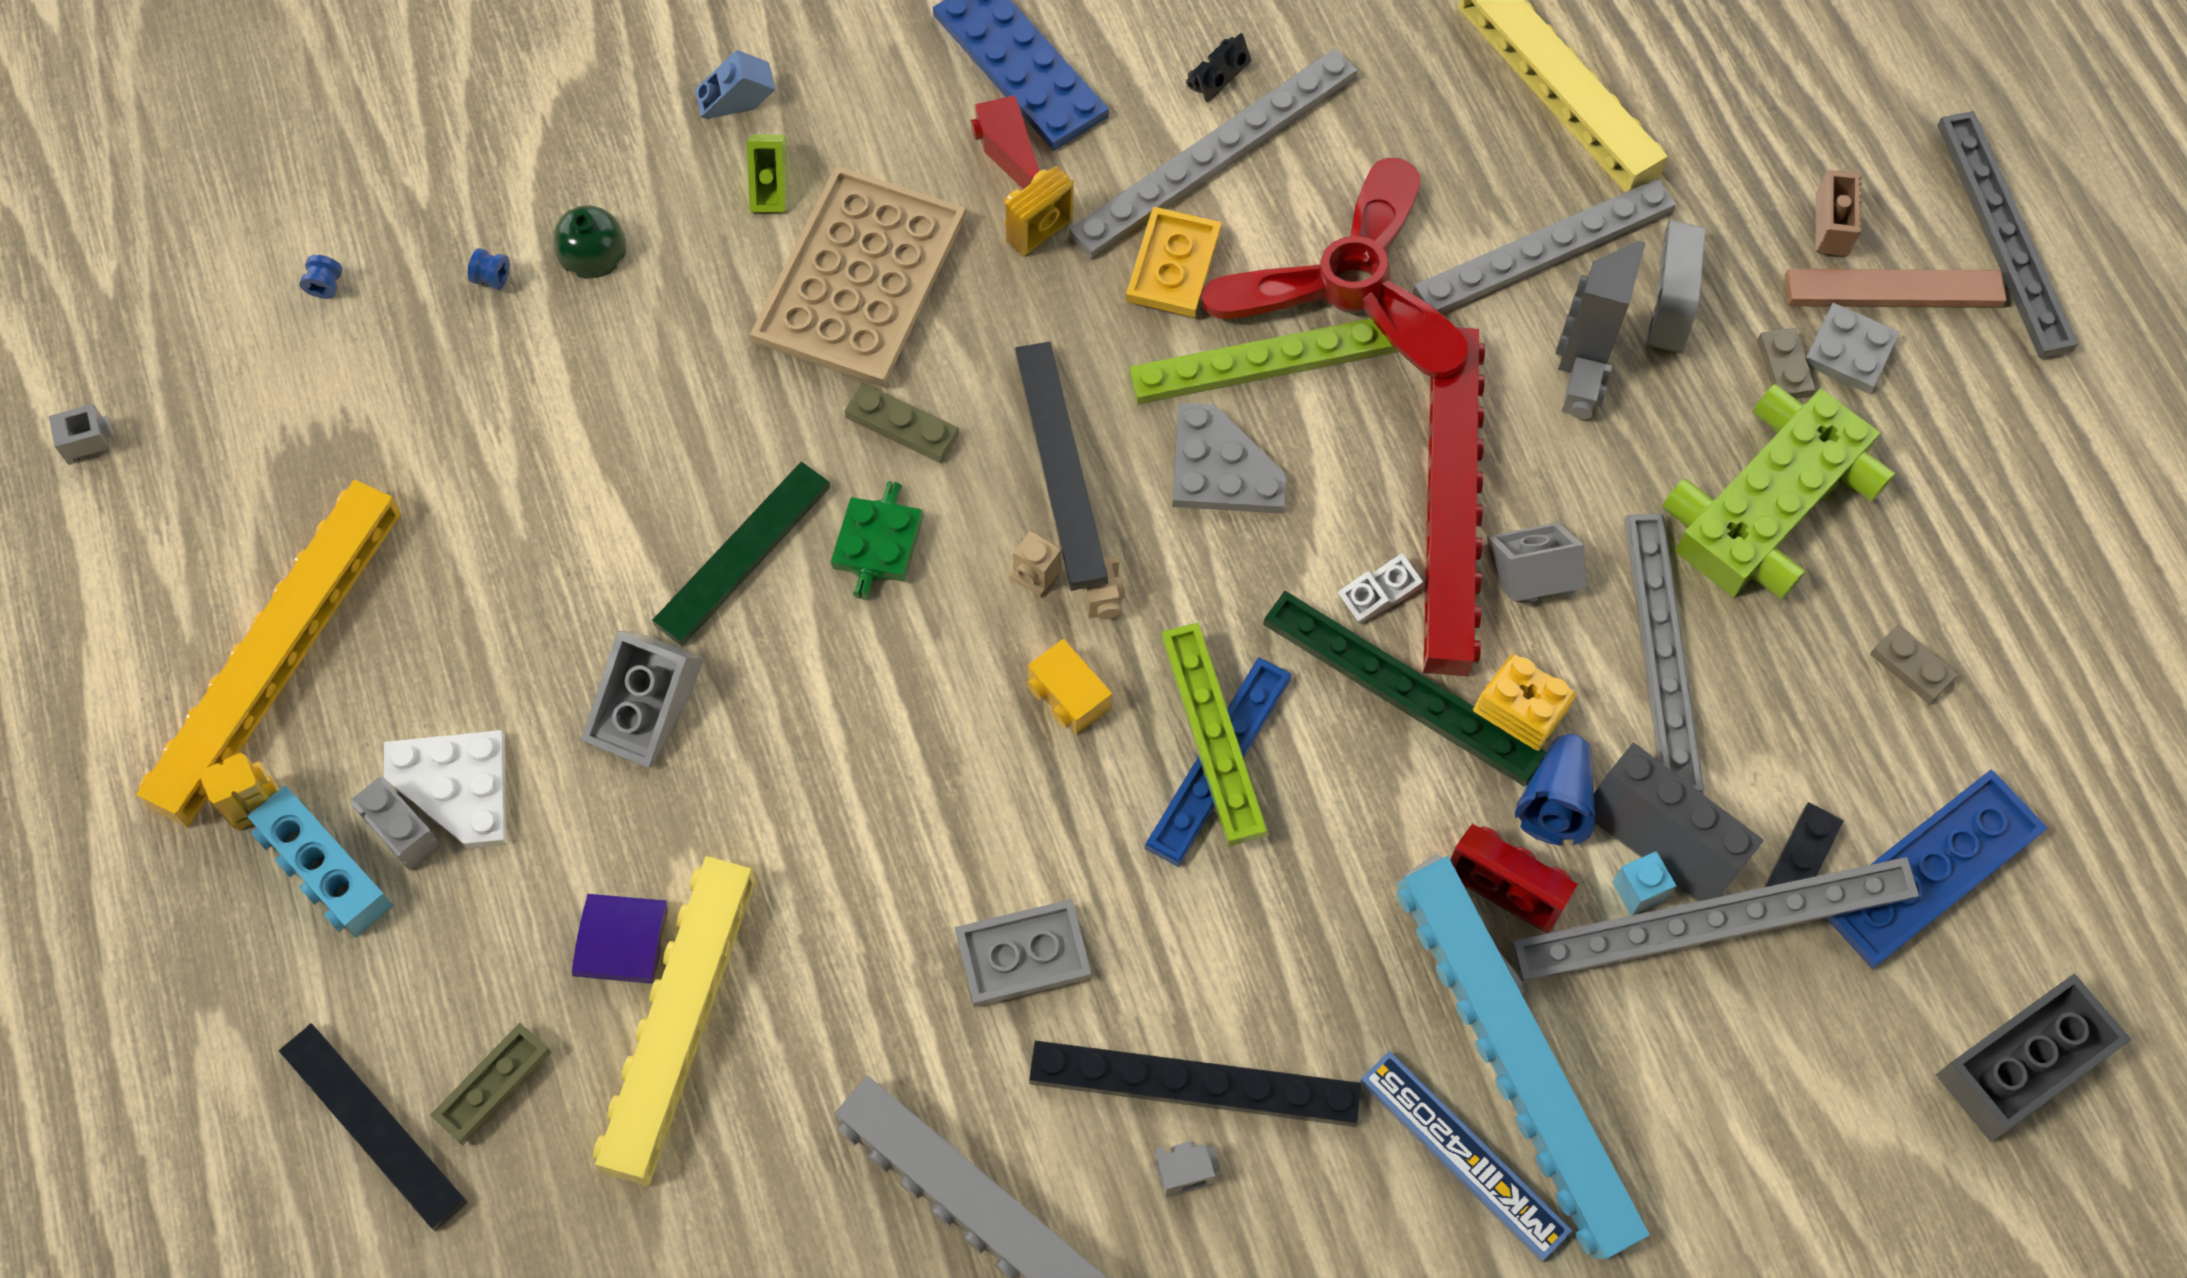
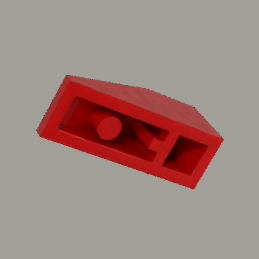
M1016 96L975 104L976 119L970 120L974 139H981L984 152L1022 189H1025L1031 184L1033 177L1039 172V168Z

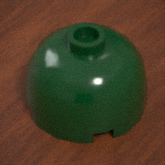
M584 205L568 210L559 219L553 231L554 251L561 267L566 271L568 269L571 272H575L577 277L599 278L611 273L617 268L616 263L620 260L621 256L624 258L626 254V239L621 226L615 216L600 207Z

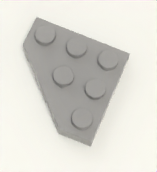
M1178 403L1172 507L1283 514L1286 474L1216 405Z

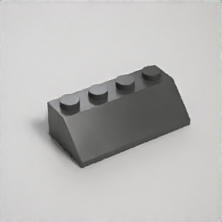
M1634 242L1593 261L1589 275L1581 274L1555 352L1556 355L1561 356L1558 370L1571 373L1576 357L1607 364L1630 304L1645 242Z
M1634 742L1594 792L1595 823L1640 858L1657 851L1675 884L1697 901L1720 897L1764 841Z

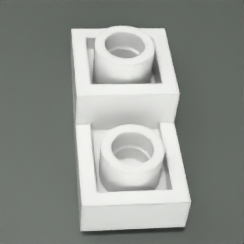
M1401 553L1371 574L1368 570L1338 591V594L1360 624L1395 606L1426 585L1404 554Z

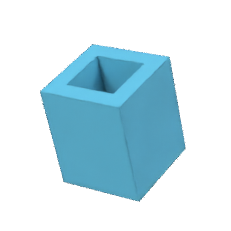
M1657 851L1622 866L1612 881L1631 916L1665 902L1676 887Z

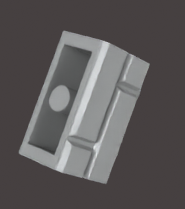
M383 777L377 778L352 798L350 803L358 814L408 870L415 868L440 846L429 828Z

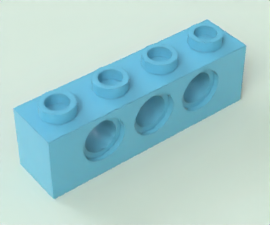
M286 785L247 816L257 827L250 833L265 850L273 846L281 854L274 860L290 878L295 873L299 874L305 881L299 888L314 905L320 900L324 902L329 910L323 915L338 932H341L346 927L356 938L393 907L384 893ZM300 831L297 839L285 843L286 838L292 832ZM318 858H325L319 868L309 870L313 861ZM349 885V889L344 895L334 897L335 891L340 886Z

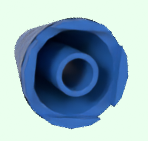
M1567 734L1557 737L1551 744L1516 805L1515 818L1519 817L1521 820L1520 828L1525 833L1537 840L1553 845H1560L1562 839H1574L1573 845L1590 838L1595 826L1592 749L1589 743L1582 737L1575 734Z

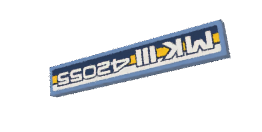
M1390 1051L1361 1078L1360 1083L1541 1262L1573 1231Z

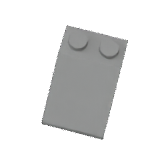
M618 631L581 741L651 768L692 694L704 658L637 631Z

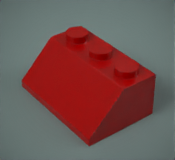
M1473 823L1456 845L1450 859L1465 887L1546 934L1550 933L1578 885V883L1571 880V876L1558 867L1546 866L1536 860V856L1526 848L1520 846L1513 847L1501 840V836L1493 829L1485 826L1478 827Z

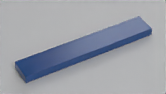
M1260 657L1257 658L1227 708L1243 760L1292 678V674ZM1199 756L1145 843L1146 850L1177 867H1180L1215 808Z

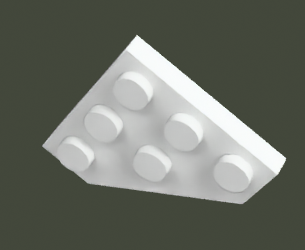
M502 730L384 742V779L392 788L404 795L420 811L449 832L467 849L507 845L505 735Z

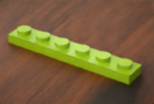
M1199 623L1162 631L1161 640L1228 847L1266 837L1267 830Z

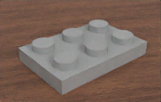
M1072 899L955 927L974 1007L1092 979Z

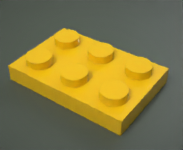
M1153 206L1126 292V302L1195 318L1221 232L1222 222Z

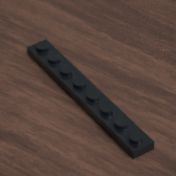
M1036 1040L1034 1042L1029 1084L1351 1127H1356L1358 1123L1361 1083Z

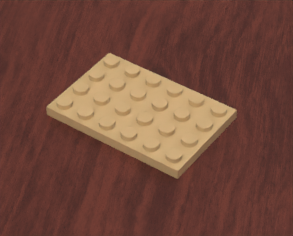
M836 165L750 332L751 342L885 387L966 218V208Z

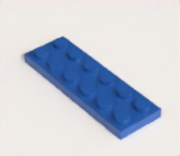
M944 0L933 6V16L1005 97L1016 96L1021 115L1053 151L1109 117V108L1011 0Z
M1991 769L1870 864L1907 857L1919 894L1916 899L1832 916L1826 919L1873 970L2040 836L2048 827Z

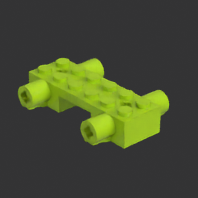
M1774 384L1761 397L1752 413L1771 426L1776 436L1715 500L1684 478L1671 491L1662 504L1663 509L1687 528L1675 552L1733 598L1752 579L1759 585L1764 586L1780 600H1783L1794 589L1806 572V570L1779 550L1787 535L1821 499L1825 501L1840 483L1856 490L1864 498L1873 502L1884 491L1896 474L1869 454L1880 432L1820 388L1803 405L1777 384Z

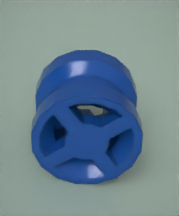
M476 249L468 265L467 274L469 282L478 285L484 282L492 289H502L510 269L508 256L503 254L493 256L485 249Z
M309 256L305 263L307 273L301 276L300 288L314 297L333 298L337 291L335 281L341 277L343 267L336 260L327 256Z

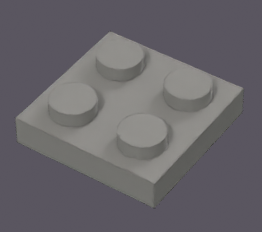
M1832 303L1806 356L1808 367L1870 394L1900 332Z

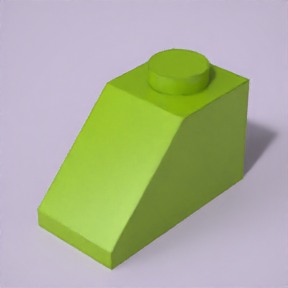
M751 134L746 141L750 212H785L788 178L786 134Z

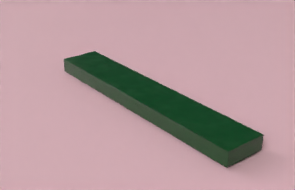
M801 461L652 619L653 625L683 647L830 489V482Z

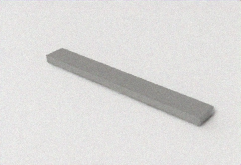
M1664 514L1626 515L1624 525L1657 760L1704 795Z

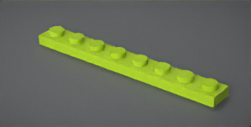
M1369 318L1129 366V376L1138 405L1399 351L1390 344L1372 319Z

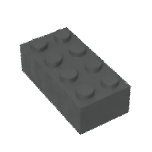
M2074 973L1939 1071L1936 1076L1987 1139L1992 1142L2119 1050L2131 1039Z

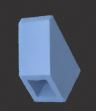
M736 50L695 89L701 117L709 119L754 110L776 89L769 62Z

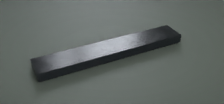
M312 1023L278 1050L434 1231L438 1230L468 1203Z

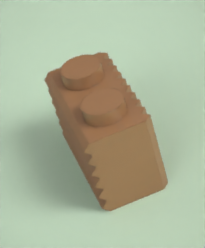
M1837 170L1826 171V175H1824V179H1822V183H1820V187H1818L1816 192L1815 251L1817 253L1847 256L1851 253L1862 231L1860 228L1862 225L1860 222L1862 219L1860 216L1862 213L1860 210L1862 207L1860 204L1862 201L1860 198L1862 195L1860 192L1862 189V181H1860L1862 176L1859 173Z

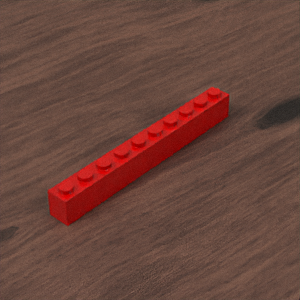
M1457 327L1468 341V359L1465 366L1458 373L1447 378L1430 377L1423 673L1469 676L1473 663H1479L1481 654V641L1474 640L1475 628L1479 629L1481 623V606L1475 605V594H1480L1482 572L1475 571L1476 560H1480L1482 555V538L1476 537V527H1481L1483 517V505L1477 504V493L1481 494L1483 488V471H1477V461H1482L1484 451V439H1478V428L1482 429L1484 422V407L1478 406V397H1483L1485 376L1479 375V365L1484 364L1485 343H1479V329Z

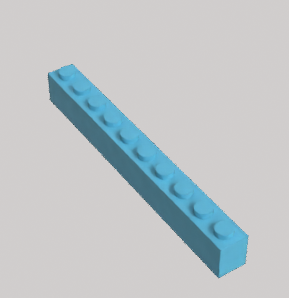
M1446 856L1404 877L1396 883L1399 891L1396 893L1398 901L1406 913H1412L1419 927L1416 928V933L1420 943L1427 951L1431 949L1438 962L1436 972L1439 979L1446 988L1451 987L1458 1000L1455 1003L1457 1013L1464 1024L1471 1025L1478 1038L1475 1041L1478 1053L1486 1063L1490 1062L1498 1076L1495 1078L1496 1086L1506 1101L1511 1100L1518 1114L1515 1117L1516 1124L1526 1139L1531 1138L1538 1152L1535 1155L1536 1162L1542 1173L1547 1178L1551 1177L1559 1192L1555 1194L1556 1200L1562 1211L1567 1216L1571 1215L1579 1231L1576 1232V1237L1584 1252L1588 1255L1592 1254L1594 1259H1607L1650 1235L1449 857Z

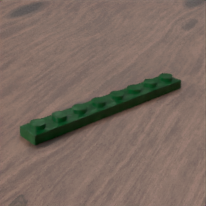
M1287 591L1282 593L1264 618L1263 625L1524 787L1547 753L1542 748L1539 751L1533 749L1473 711L1474 706Z

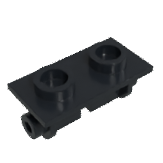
M1240 33L1235 38L1223 39L1220 45L1208 56L1209 63L1202 61L1194 70L1188 73V79H1186L1187 86L1191 90L1201 89L1205 102H1209L1251 61L1243 33Z

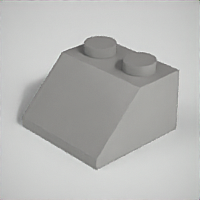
M1559 522L1487 536L1488 546L1502 590L1514 602L1532 603L1537 601L1538 597L1551 594L1567 596L1573 594L1576 589L1587 587L1584 545Z

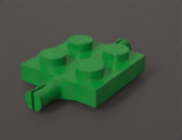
M892 481L886 483L882 500L872 501L850 497L830 563L833 569L852 572L859 577L853 592L856 598L861 599L863 597V600L869 599L873 580L888 578L905 581L924 514L922 509L897 504L900 490L902 489V485L894 481V485Z

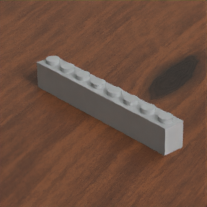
M868 1075L835 1111V1117L840 1124L837 1131L848 1142L855 1146L860 1141L871 1151L868 1158L884 1172H887L890 1168L902 1177L899 1184L915 1199L918 1200L921 1195L928 1199L934 1205L931 1212L949 1227L954 1222L966 1233L962 1238L974 1250L982 1254L986 1249L997 1258L998 1261L995 1263V1266L1007 1278H1107Z

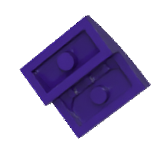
M587 894L577 935L572 976L653 984L661 954L660 939L668 913L667 901Z

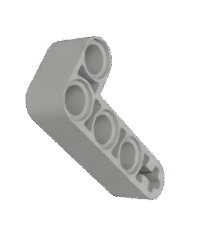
M1672 220L1668 221L1662 244L1656 306L1649 325L1646 346L1679 353L1684 351L1699 302L1705 227Z

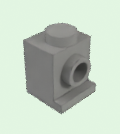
M1576 357L1569 376L1561 412L1571 414L1578 419H1590L1594 407H1601L1607 389L1606 383L1611 373L1612 365Z
M94 404L49 416L54 446L68 465L76 463L75 458L110 449L108 438L115 436L113 425L107 415L102 416Z
M1193 1141L1184 1142L1173 1146L1169 1154H1165L1163 1147L1155 1148L1154 1160L1165 1198L1211 1186L1215 1179L1214 1172L1220 1171L1214 1146L1207 1147L1206 1144L1195 1146Z

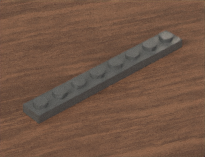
M1971 111L1941 117L1937 125L2039 359L2073 352L2078 346L2077 340L1975 112Z

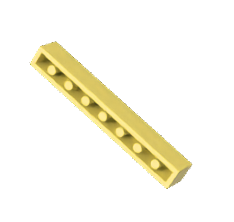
M1460 0L1458 9L1624 192L1661 176L1668 157L1663 147L1643 130L1641 123L1621 106L1619 99L1614 94L1609 93L1599 82L1597 75L1586 68L1578 59L1575 51L1563 43L1556 35L1553 27L1546 24L1540 18L1530 2L1525 0Z
M705 856L702 867H696L690 882V890L693 892L688 905L683 904L677 917L679 931L675 942L670 941L666 947L663 957V964L666 967L661 980L656 979L651 988L649 1001L653 1004L648 1017H642L638 1024L635 1039L639 1042L634 1056H628L624 1063L621 1078L625 1081L620 1095H614L610 1102L607 1118L610 1119L608 1129L605 1135L601 1134L598 1137L593 1150V1159L596 1160L595 1166L602 1174L650 1186L756 882L753 871L749 867Z

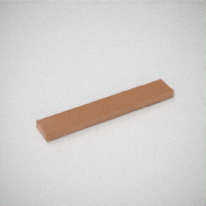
M1788 269L1785 274L1789 306H1831L1832 303L1840 306L2003 307L2006 302L2001 270Z

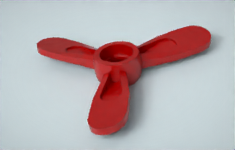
M1385 158L1377 161L1372 166L1355 205L1350 236L1332 242L1324 250L1320 264L1264 269L1221 276L1211 280L1202 290L1201 298L1204 310L1209 315L1219 319H1235L1278 311L1323 298L1330 305L1341 311L1350 313L1365 311L1395 349L1423 374L1433 378H1447L1458 373L1465 366L1468 359V341L1463 333L1430 304L1390 281V268L1386 251L1403 228L1420 188V175L1415 166L1400 158ZM1348 270H1361L1372 275L1363 281L1356 282L1345 281L1337 277L1338 274Z

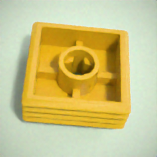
M1054 166L1049 171L1046 169L1039 171L1033 177L1029 186L1022 191L1019 189L1012 191L1005 199L1006 219L1004 224L1006 226V242H1011V247H1015V251H1020V256L1027 255L1072 221L1074 179L1069 180V175H1064V170L1060 171V166Z
M1511 654L1482 691L1473 711L1539 751L1568 712L1577 693L1569 688L1564 680L1551 677L1536 668L1531 660Z

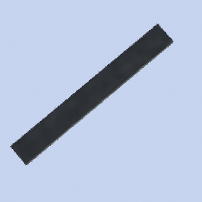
M1051 341L1015 347L1017 364L1070 590L1074 591L1107 585L1108 574Z

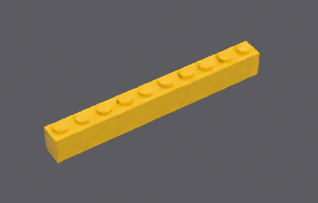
M355 479L348 489L343 490L339 494L336 506L327 519L319 523L312 541L306 549L300 551L296 556L293 568L287 577L276 585L272 598L264 610L258 612L253 618L251 629L244 639L233 647L228 662L221 672L210 680L207 692L198 705L191 708L187 713L185 724L176 737L167 742L162 751V757L156 766L142 778L139 790L135 795L149 809L187 828L190 826L208 799L199 776L200 771L216 763L222 765L225 759L238 754L401 516V512L392 496Z

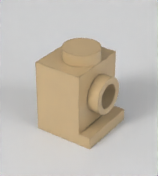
M1029 531L1013 552L1014 570L1009 575V578L1041 597L1062 569L1061 549Z
M1118 555L1104 558L1108 574L1107 585L1083 589L1089 618L1111 619L1120 614L1119 599L1125 598L1122 577L1119 576Z

